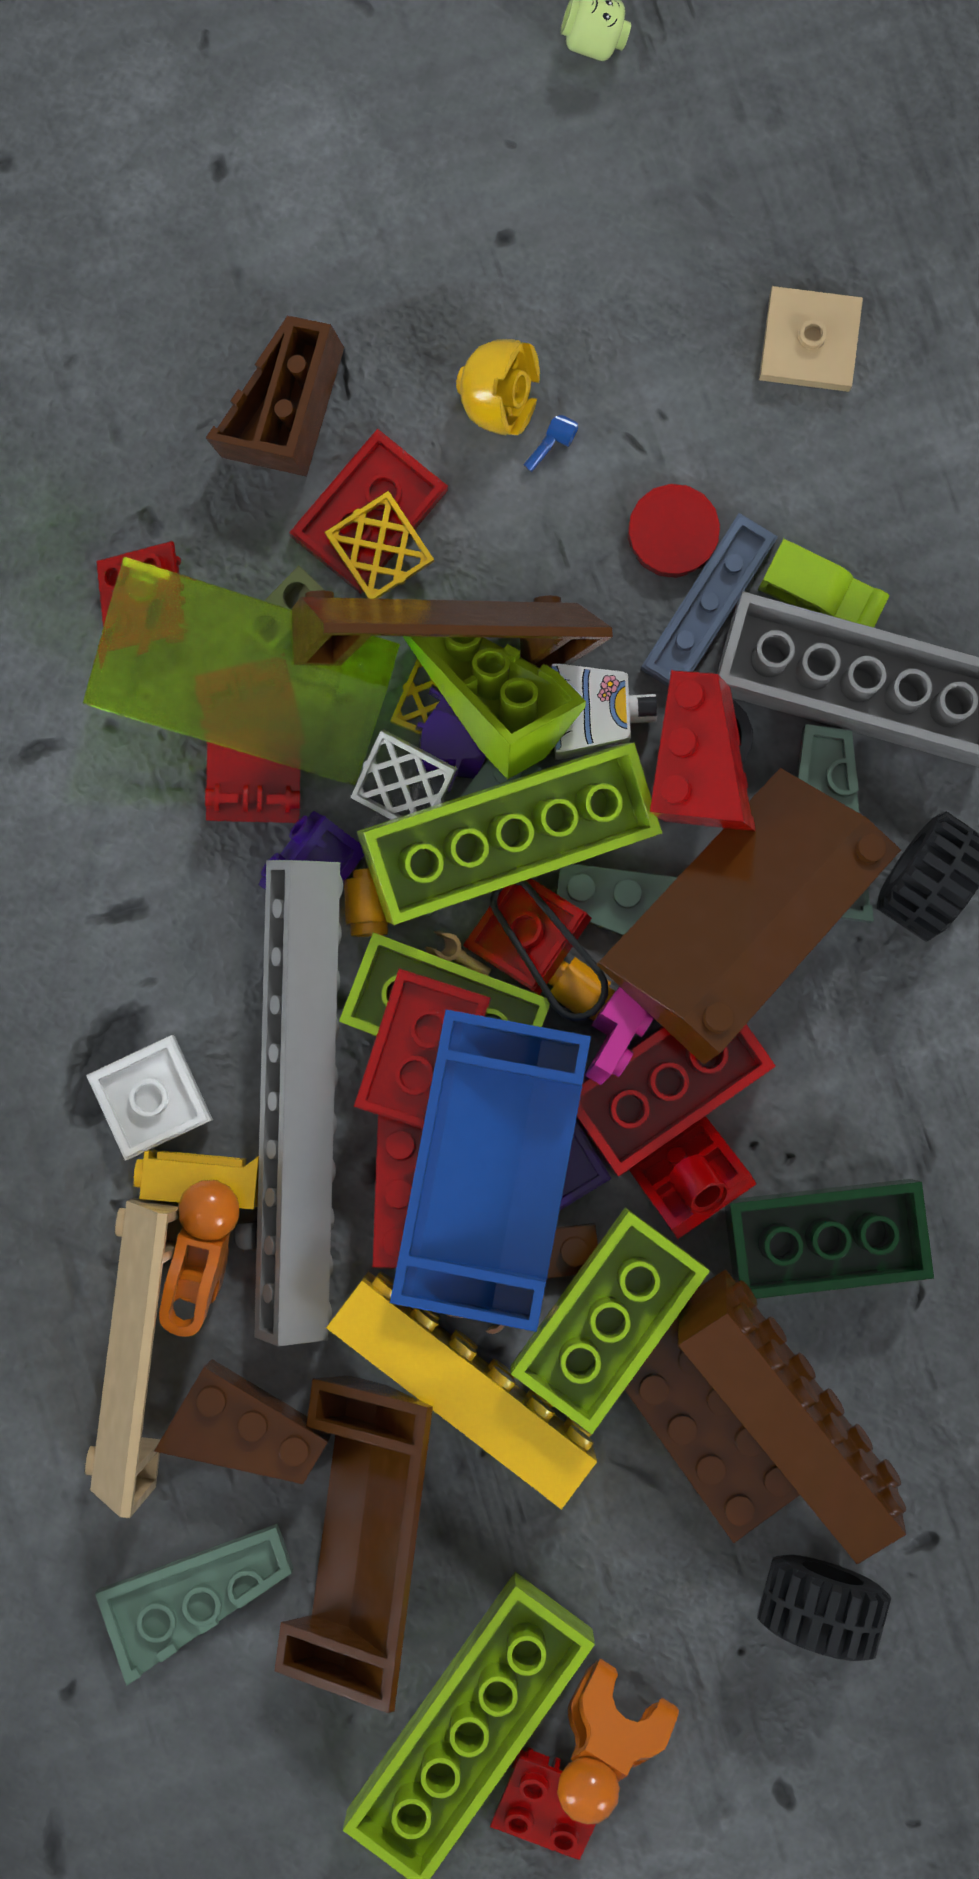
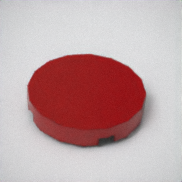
M667 484L653 488L639 499L630 515L627 537L630 547H632V551L636 555V559L644 568L658 576L678 578L695 572L709 561L718 545L720 522L715 507L703 493L687 485Z

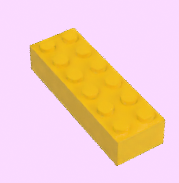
M368 1271L326 1328L417 1399L433 1406L435 1413L562 1510L597 1463L593 1447L594 1442L590 1439L592 1434L569 1417L565 1422L561 1420L551 1409L553 1405L531 1389L527 1393L523 1391L513 1380L515 1377L511 1375V1370L494 1358L489 1364L484 1361L475 1351L478 1346L462 1332L455 1329L451 1335L438 1325L440 1317L437 1313L391 1304L390 1299L394 1280L383 1272H379L375 1277Z

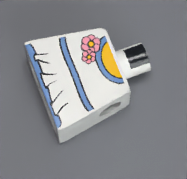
M552 664V669L556 670L586 701L584 710L554 746L555 760L594 753L618 744L629 743L631 738L630 723L657 721L656 694L629 695L628 673L566 664Z

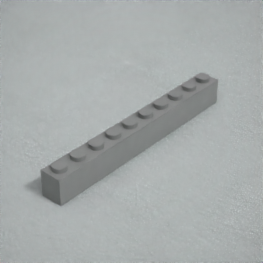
M266 860L254 1337L276 1346L328 1341V1329L326 1327L332 1318L329 1286L330 1276L333 1272V1260L330 1254L331 1229L334 1225L332 1182L336 1174L333 1161V1135L337 1128V1119L334 1113V1091L338 1081L335 1052L336 1040L339 1035V1022L336 1013L337 992L341 982L338 971V945L342 937L339 923V898L343 891L340 862Z

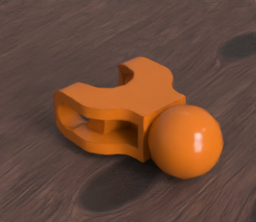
M202 1180L191 1185L182 1194L179 1201V1219L183 1228L177 1236L175 1251L165 1280L159 1311L161 1326L176 1336H193L200 1330L207 1317L209 1306L215 1301L223 1284L229 1253L228 1242L230 1232L235 1228L239 1219V1202L230 1186L218 1180ZM181 1298L196 1304L194 1317L187 1320L179 1318L173 1309L174 1302Z
M601 1658L586 1670L570 1700L568 1719L575 1735L576 1746L570 1758L572 1762L568 1763L560 1775L557 1790L562 1809L572 1820L584 1824H598L609 1818L618 1804L620 1792L618 1782L628 1776L631 1767H636L665 1750L679 1714L676 1705L665 1698H661L659 1702L645 1709L638 1722L626 1719L616 1709L613 1699L615 1681L618 1676L617 1670Z

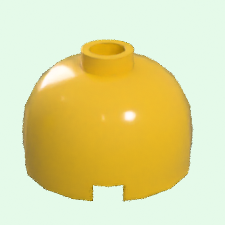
M497 339L479 346L468 358L465 366L460 368L456 380L457 392L461 395V402L469 419L484 430L500 435H519L525 430L531 420L537 398L528 399L531 382L539 383L540 381L539 359L534 346L519 340Z

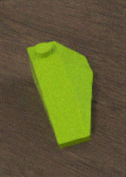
M402 636L478 748L507 780L545 759L586 706V701L556 670L545 664L540 668L520 657V650L509 644L503 648L484 637Z

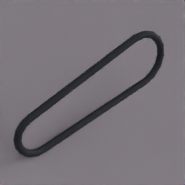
M525 880L516 883L529 893L596 973L601 982L599 1000L590 1010L577 1014L565 1011L558 1004L499 910L497 898L503 888L493 891L490 897V906L494 915L553 1009L561 1017L572 1021L586 1020L596 1015L604 1006L608 996V981L603 970L596 965L597 963L534 888Z

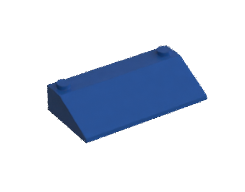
M445 1010L390 1299L391 1304L537 1332L591 1036Z

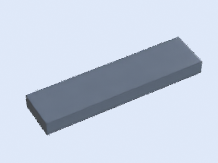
M738 513L640 670L669 687L671 670L693 672L735 607L742 592L745 591L773 547L778 536Z

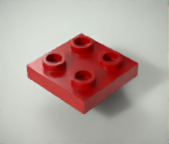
M706 1116L629 1169L636 1182L677 1239L756 1185L751 1173Z

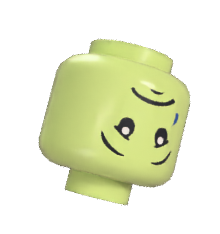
M570 0L563 17L560 32L561 35L566 36L569 50L599 61H605L611 57L615 48L621 51L624 49L629 37L631 22L624 20L625 6L621 0Z

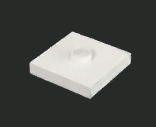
M174 1035L168 1036L86 1075L125 1161L213 1120Z

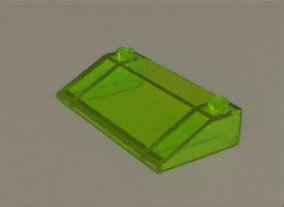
M124 557L110 601L83 704L355 786L389 686L400 644L371 636L341 666L294 665L291 609Z

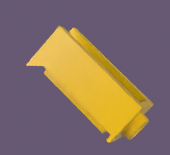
M154 1149L144 1151V1158L137 1159L134 1187L140 1188L139 1199L179 1203L182 1194L191 1185L202 1180H218L230 1186L238 1198L239 1208L253 1210L255 1207H258L259 1156L246 1165V1158L171 1151L157 1152Z

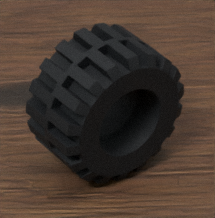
M947 811L932 818L911 841L891 870L880 890L877 909L925 942L940 935L958 917L979 888V833Z
M782 1555L772 1559L757 1619L776 1636L803 1649L841 1660L866 1661L876 1658L891 1597L887 1591L873 1580L847 1568L811 1557Z

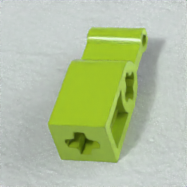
M784 538L758 590L784 603L872 628L875 627L890 596L881 589L873 588L853 578L849 571L838 564Z

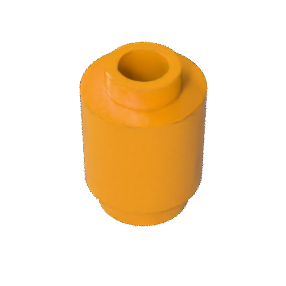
M369 869L353 870V878L344 880L346 925H350L351 936L371 937L373 932L382 936L388 935V924L390 923L385 920Z
M574 957L570 964L563 960L548 984L553 986L551 992L555 999L575 1014L590 1010L598 1002L601 994V982L591 967L577 957ZM608 979V996L605 1003L615 993V990L609 986L611 981ZM601 1009L598 1011L596 1015L590 1017V1019L594 1021L599 1012L601 1011Z

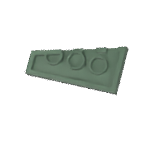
M805 724L802 730L796 777L859 813L857 795L859 788L852 731ZM868 888L840 919L867 923L874 922Z
M571 864L560 868L557 895L588 913L592 917L589 922L590 924L623 936L678 877Z
M278 1523L98 1589L95 1596L126 1686L141 1677L144 1672L157 1663L163 1662L172 1656L179 1648L192 1639L213 1628L220 1620L233 1611L242 1608L292 1574L294 1568Z

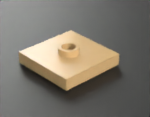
M772 286L769 296L759 380L849 392L853 383L863 298Z

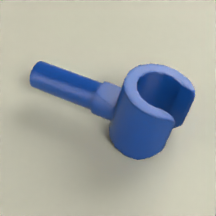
M563 415L554 417L550 422L542 443L523 465L532 472L553 448L556 441L569 447L578 431V423Z

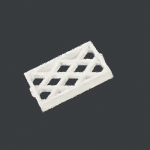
M383 729L377 737L368 760L363 763V771L350 798L392 820L402 816L397 812L409 809L410 813L417 811L416 806L429 802L431 806L443 803L445 793L457 768ZM386 743L391 760L377 764L375 759L381 745ZM393 744L410 752V754L398 757ZM415 759L420 775L406 779L400 763ZM422 759L439 769L426 772ZM394 766L399 781L385 786L380 769ZM373 772L378 788L364 792L363 784L368 773ZM443 774L445 781L439 793L434 794L429 778ZM422 781L427 797L413 801L408 785ZM401 787L407 803L393 807L387 791ZM381 794L385 806L368 797Z

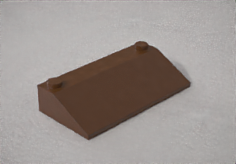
M317 590L305 593V597H301L292 607L294 665L341 666L371 636L520 638L522 659L539 668L543 664L552 668V664L571 665L613 637L612 627L578 603H561V597L552 595L536 597L533 599V602L334 598V593L331 591Z
M782 768L749 801L756 831L723 828L596 964L703 1065L724 1050L901 851L868 818Z
M353 1376L313 1378L306 1427L335 1434L313 1611L310 1616L281 1622L274 1671L380 1711L391 1713L395 1712L433 1406L388 1385Z

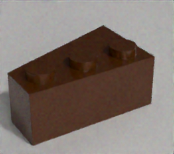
M287 315L255 363L257 369L242 391L238 389L230 400L232 407L217 428L213 426L206 436L207 441L222 458L307 477L344 350V346L332 325Z
M211 1359L203 1367L154 1452L304 1484L327 1445L331 1433L306 1427L308 1416Z

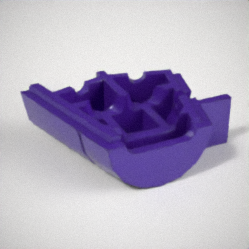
M432 684L428 694L437 699L439 703L426 722H418L415 729L421 731L420 749L457 768L446 791V794L451 791L455 777L475 778L481 769L485 755L471 738L439 689ZM422 759L426 772L439 769Z

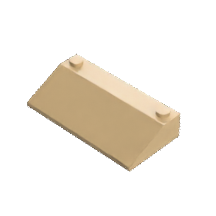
M133 1198L126 1201V1208H119L116 1218L115 1234L122 1237L97 1440L96 1446L89 1447L85 1474L92 1476L90 1491L119 1517L131 1518L156 1488L160 1453L154 1452L161 1439L143 1438L142 1430L163 1263L173 1258L177 1236L183 1228L179 1219V1203Z

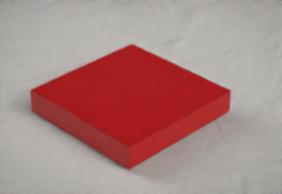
M531 878L525 880L578 940L592 917ZM517 884L507 886L499 893L497 898L498 908L541 977L548 984L573 946L522 886ZM489 906L463 946L524 987L540 995L542 992L541 988L497 920L491 906Z

